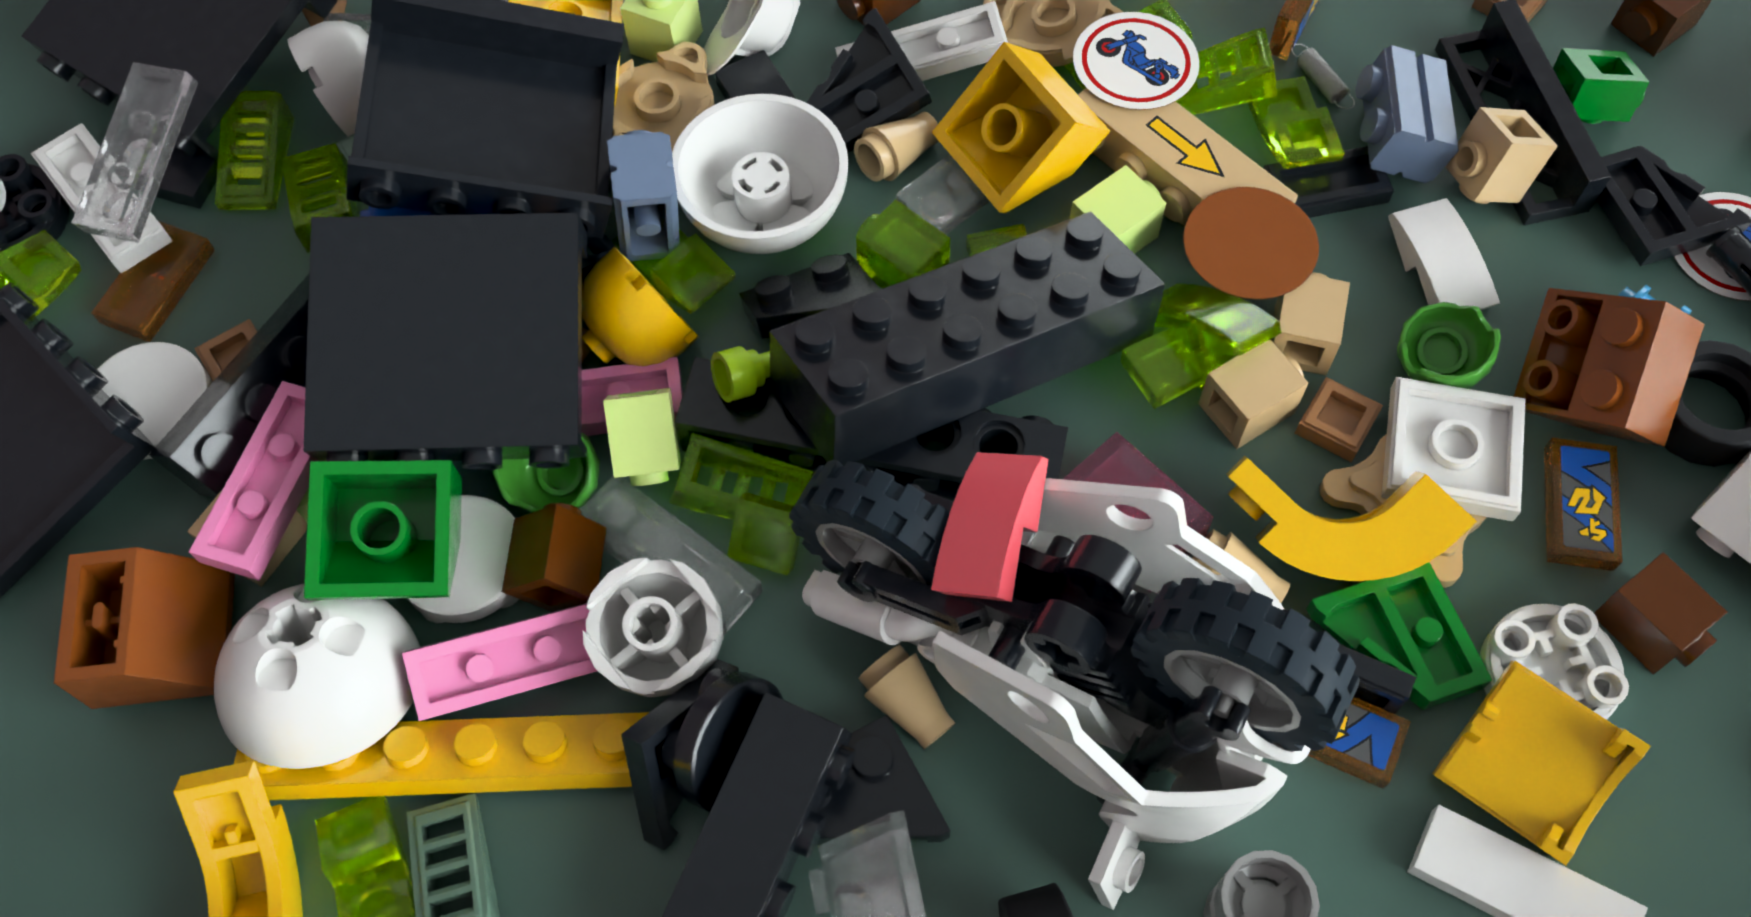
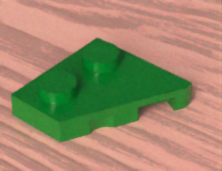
M1430 562L1394 577L1364 581L1313 598L1306 608L1310 618L1345 647L1417 677L1409 699L1422 710L1480 691L1492 681L1488 670Z

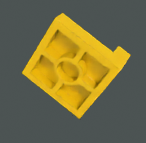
M1514 660L1509 663L1432 774L1566 866L1575 854L1585 832L1605 801L1625 776L1645 756L1651 746L1626 729L1618 728Z

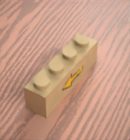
M1087 88L1078 94L1110 130L1109 134L1091 154L1097 156L1115 172L1127 165L1140 179L1152 183L1166 202L1164 215L1168 219L1179 222L1185 227L1189 215L1202 200L1221 190L1235 187L1266 189L1296 203L1298 195L1176 101L1159 108L1136 110L1107 103L1092 94Z

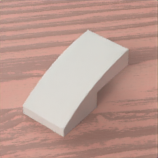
M1447 198L1394 212L1388 216L1405 271L1417 269L1428 305L1449 302L1459 306H1477L1480 310L1500 304L1482 255L1465 223Z

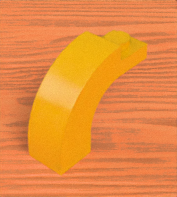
M1243 456L1226 473L1236 484L1228 495L1255 521L1265 512L1273 519L1255 537L1258 543L1291 566L1320 577L1335 580H1378L1412 571L1445 552L1477 522L1427 474L1417 471L1380 506L1366 514L1345 519L1325 518L1302 509L1246 456Z
M251 760L180 776L173 793L202 867L207 892L208 917H303L299 872L287 820L281 804L270 805L255 761Z

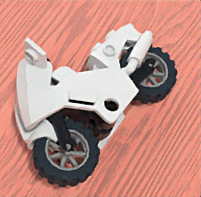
M838 460L828 461L825 466L820 465L789 513V519L793 521L791 527L795 535L803 537L802 544L811 554L819 555L823 558L822 564L833 572L814 570L803 588V601L812 608L817 616L889 645H896L901 641L917 645L919 653L934 663L937 670L957 692L1073 783L1097 796V800L1103 805L1099 816L1110 828L1088 880L1101 905L1114 910L1122 891L1126 893L1131 892L1140 879L1145 863L1144 852L1137 849L1140 841L1157 843L1192 842L1216 833L1258 811L1274 797L1287 778V775L1277 768L1261 760L1267 758L1279 762L1297 764L1307 757L1310 750L1324 749L1327 742L1332 744L1359 686V675L1354 674L1356 665L1349 654L1338 652L1337 649L1340 644L1326 631L1316 632L1308 626L1311 620L1291 608L1285 610L1270 588L1254 570L1187 526L1183 499L1167 489L1046 478L1038 532L1023 531L1012 602L945 595L931 590L942 536L954 501L928 493L915 484H907L904 487L894 482L893 475L876 469L873 473L867 471L864 465L848 461L843 466ZM1120 504L1138 508L1151 519H1138L1128 516L1119 511L1114 505ZM1173 545H1179L1187 552H1189L1190 554H1192L1193 556H1195L1196 558H1198L1199 560H1201L1202 562H1204L1205 564L1219 572L1220 575L1214 574L1213 572L1202 566L1200 563H1198L1197 561H1195L1194 559H1192L1191 557H1189ZM1136 584L1157 593L1153 603H1149L1150 598L1146 593L1134 591V585ZM1095 742L1123 754H1126L1130 749L1131 751L1121 765H1119ZM1168 770L1176 775L1169 792L1145 790L1141 786L1152 772Z

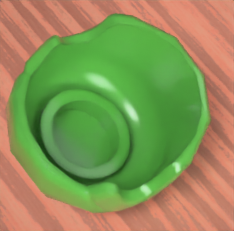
M1449 302L1423 306L1403 323L1397 347V356L1403 370L1413 380L1470 389L1490 373L1499 351L1500 329L1492 328L1477 306H1459Z
M582 433V441L587 447V458H569V466L565 468H534L529 466V459L503 460V467L492 472L503 498L510 505L520 507L529 512L541 510L550 503L569 504L578 509L583 507L598 486L600 460L589 437Z

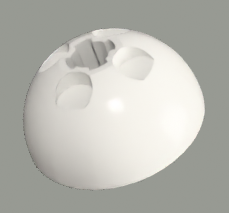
M748 94L730 98L711 106L696 116L686 126L677 139L672 151L677 201L686 217L710 240L725 248L749 254L782 252L804 243L817 234L836 211L844 194L848 176L847 149L839 130L833 122L815 107L801 100L777 94Z
M304 584L283 589L265 598L250 609L233 627L224 642L214 675V700L218 718L231 743L243 754L257 762L279 768L305 769L344 760L365 750L384 737L397 725L412 705L413 697L401 652L419 648L420 644L404 617L384 599L306 600L304 598Z

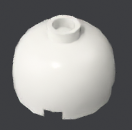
M324 21L287 39L288 45L301 72L308 70L312 81L317 87L313 89L315 95L335 123L349 137L355 133L369 35L359 25L347 21Z
M647 557L632 559L608 572L590 594L586 606L589 613L586 619V632L583 631V645L594 668L623 691L645 697L672 695L685 684L696 680L717 660L724 638L721 607L704 578L685 563L670 559L671 562L662 559L650 561Z

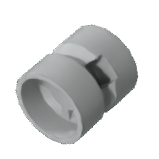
M1273 850L1252 851L1238 858L1208 894L1203 915L1204 917H1318L1320 904L1317 886L1308 871L1291 856Z

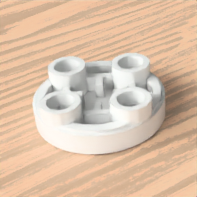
M148 342L131 346L110 357L97 369L108 380V383L102 390L109 397L113 394L120 397L141 415L144 422L138 429L155 447L213 383L206 369L191 352L178 345L165 342ZM148 454L143 460L153 459V458L150 457L149 454Z
M462 495L461 539L450 597L407 598L428 621L434 623L471 622L484 618L500 608L512 606L519 600L501 592L515 519L505 507L491 499L474 495Z
M1573 603L1565 606L1533 604L1518 608L1504 616L1485 638L1480 651V657L1492 678V681L1484 688L1487 695L1509 663L1514 660L1606 720L1628 695L1629 684L1624 675V668L1618 650L1609 636L1599 627L1595 614L1580 604Z

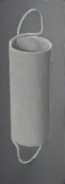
M1308 48L1303 51L1304 53L1299 57L1297 65L1331 104H1336L1342 100L1347 93L1353 99L1349 88L1314 48ZM1353 99V103H1354V104H1353V106L1350 107V108H1343V107H1341V106H1339V105H1337V106L1340 107V108H1342V109H1351V108L1354 107L1355 101H1354V99Z

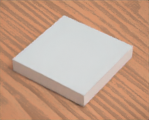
M1396 377L1390 388L1381 498L1388 499L1417 471L1427 474L1469 514L1514 521L1521 512L1526 399Z

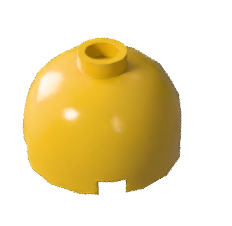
M615 246L595 264L584 278L582 284V318L589 330L582 336V339L606 364L614 357H617L625 364L635 366H649L662 363L669 358L681 355L699 338L688 323L674 312V309L667 303V300Z

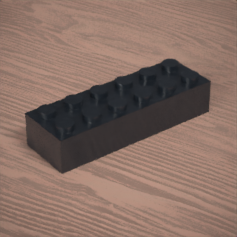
M1088 212L771 330L770 387L827 462L838 460L845 466L848 461L856 462L1152 339L1165 283L1092 212Z

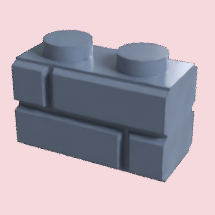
M1393 45L1384 48L1374 63L1367 65L1362 70L1357 80L1355 91L1356 97L1362 99L1365 116L1360 127V138L1363 142L1368 143L1370 168L1392 175L1402 172L1403 178L1422 183L1433 181L1459 151L1446 60L1425 54L1415 57V51Z
M634 130L624 135L613 136V138L607 140L620 252L630 262L675 257V255L680 253L677 188L670 135L663 132L652 133L646 130Z

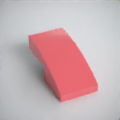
M981 452L975 454L959 486L949 513L936 561L931 590L945 595L1012 602L1023 531L1038 532L1049 459L1034 455Z

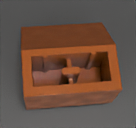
M1548 288L1513 397L1526 399L1525 412L1606 436L1665 447L1705 324L1666 301Z
M139 547L69 555L54 684L91 709L214 695V675L217 660L232 627L235 573L199 563L195 558Z

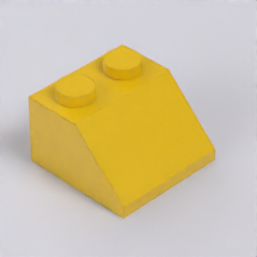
M1003 42L934 128L932 134L998 212L1007 213L1072 176L1109 134L1110 130L1040 53Z

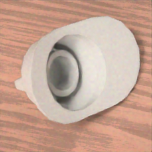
M729 0L726 9L703 48L708 62L707 75L716 73L734 55L749 57L764 50L768 56H771L782 48L790 35L800 6V0Z

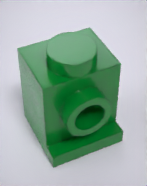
M1562 48L1553 66V70L1582 122L1599 124L1603 121L1629 122L1636 108L1641 105L1646 88L1650 83L1625 51Z

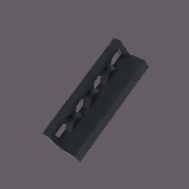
M1506 0L1493 4L1481 30L1440 38L1435 51L1440 59L1446 60L1448 77L1470 120L1473 119L1480 107L1490 108L1485 105L1480 96L1483 90L1505 98L1511 109L1525 110L1558 145L1535 179L1552 187L1558 199L1536 204L1528 189L1519 203H1512L1523 225L1589 212L1612 176L1517 1ZM1481 50L1489 65L1487 71H1482L1464 63L1459 54Z

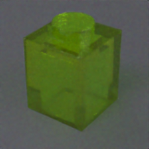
M895 199L880 214L870 215L860 226L856 235L857 262L871 279L884 289L948 265L950 261V237Z

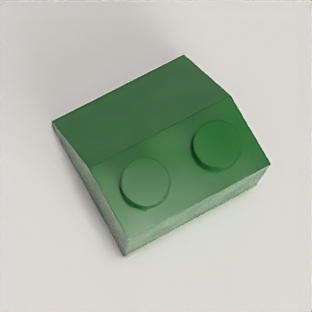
M310 461L304 598L306 600L450 597L461 539L462 477L452 461Z

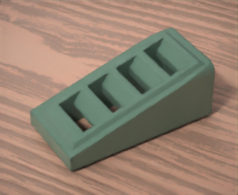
M476 793L406 812L416 917H500L480 803ZM463 816L464 829L429 839L428 826ZM466 844V855L433 864L432 853ZM469 870L470 880L437 889L436 879ZM472 896L473 907L442 915L441 904Z

